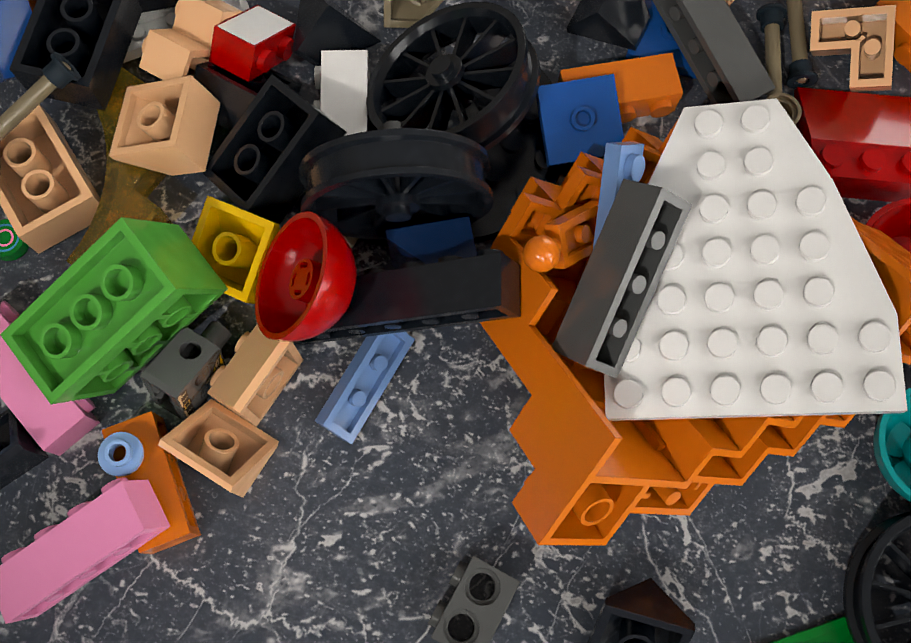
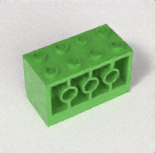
M121 217L0 335L51 405L114 394L167 346L183 328L191 324L227 291L228 288L179 225Z

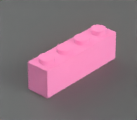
M5 300L0 303V334L20 316ZM0 335V398L43 451L61 456L100 423L91 412L96 408L94 403L89 398L51 405Z
M122 477L107 483L101 488L102 494L96 499L81 503L67 512L68 518L37 532L34 535L35 541L27 547L18 548L4 555L1 558L2 564L0 565V612L5 624L38 617L169 528V521L149 480H128L126 477Z

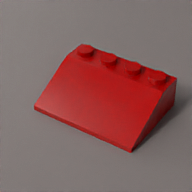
M797 87L794 90V98L799 102L802 110L801 118L797 122L796 127L833 179L842 198L885 202L911 198V97Z

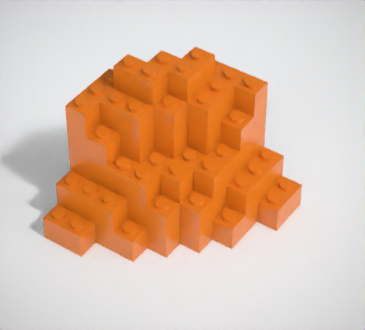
M676 123L664 142L633 127H630L622 142L630 141L645 144L643 152L645 170L639 181L640 183H649ZM580 152L561 186L534 177L529 178L512 207L509 217L490 248L503 251L506 256L520 265L521 317L479 322L532 395L509 431L535 468L532 474L526 478L523 487L512 501V504L538 545L605 546L630 513L690 516L714 484L742 486L768 454L794 457L820 425L845 428L856 415L609 421L605 416L604 373L585 367L555 352L552 348L591 254L566 269L553 268L547 272L531 270L523 259V249L527 241L532 237L545 235L544 224L592 200H599L604 159L584 152ZM851 217L897 312L902 362L911 364V253L882 231L862 224Z

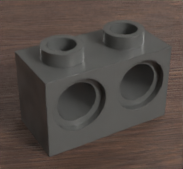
M472 556L469 563L460 560L448 583L456 587L448 604L440 600L428 622V625L435 628L431 638L439 643H490L520 584V581ZM478 573L488 575L494 584L491 596L484 600L475 599L469 590L470 580ZM457 614L468 615L474 624L472 634L464 640L453 638L448 631L450 619Z

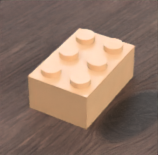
M40 104L0 141V206L18 238L38 254L109 215L58 125Z

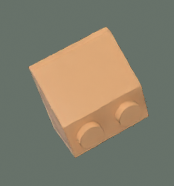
M192 75L129 86L126 89L109 156L116 161L171 176L205 172L221 103Z
M256 324L251 332L247 331L240 337L234 348L235 355L227 366L222 365L216 370L210 380L211 388L207 392L216 401L256 427L304 360L293 342L268 339L262 334L258 324Z

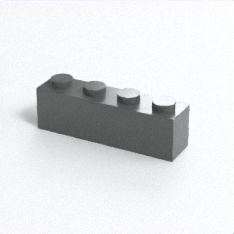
M652 0L712 105L761 100L776 88L725 0Z
M623 179L553 342L552 348L555 352L585 367L618 378L692 204L662 187Z

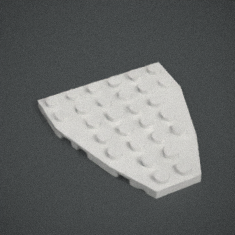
M778 99L684 107L648 184L668 190L692 204V207L618 378L604 374L606 418L609 421L887 414L908 411L897 312L833 179Z

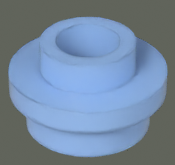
M116 432L109 435L101 443L98 450V462L101 468L106 473L117 477L127 476L135 472L140 467L144 458V448L141 441L136 436L127 432ZM119 446H124L126 455L122 460L116 462L113 458V453Z

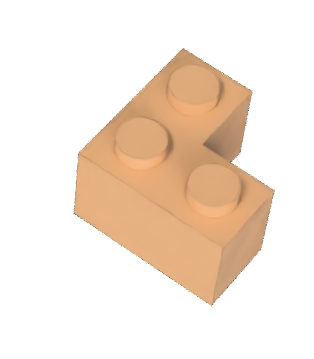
M178 0L175 6L176 17L172 29H149V33L142 43L141 50L143 54L139 68L162 80L190 75L194 77L196 65L209 61L214 26L243 11L222 0Z
M896 5L812 11L811 54L813 56L851 54L849 84L851 92L891 90Z

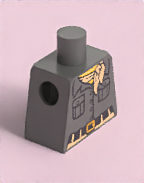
M211 321L201 335L189 328H183L139 375L154 402L183 421L199 409L209 395L207 392L211 388L210 380L213 374L222 365L226 366L221 349L232 336L229 330L216 321Z

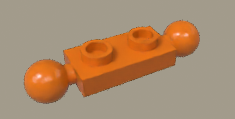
M592 200L544 224L545 235L532 237L524 246L523 259L525 264L535 272H547L553 268L566 269L589 256L593 251L599 200Z

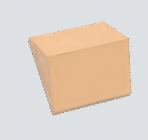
M210 399L162 437L158 446L229 492L244 497L277 448L279 441L215 400Z

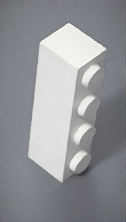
M321 50V66H315L314 68L315 88L321 89L320 100H314V106L347 132L345 136L370 131V117L366 105L367 88L370 81L368 50Z

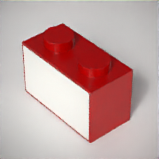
M256 5L214 26L209 62L249 82L291 57L293 54V36L296 24Z

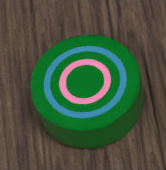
M8 219L0 220V259L3 261L19 259L27 252L29 246L18 238Z

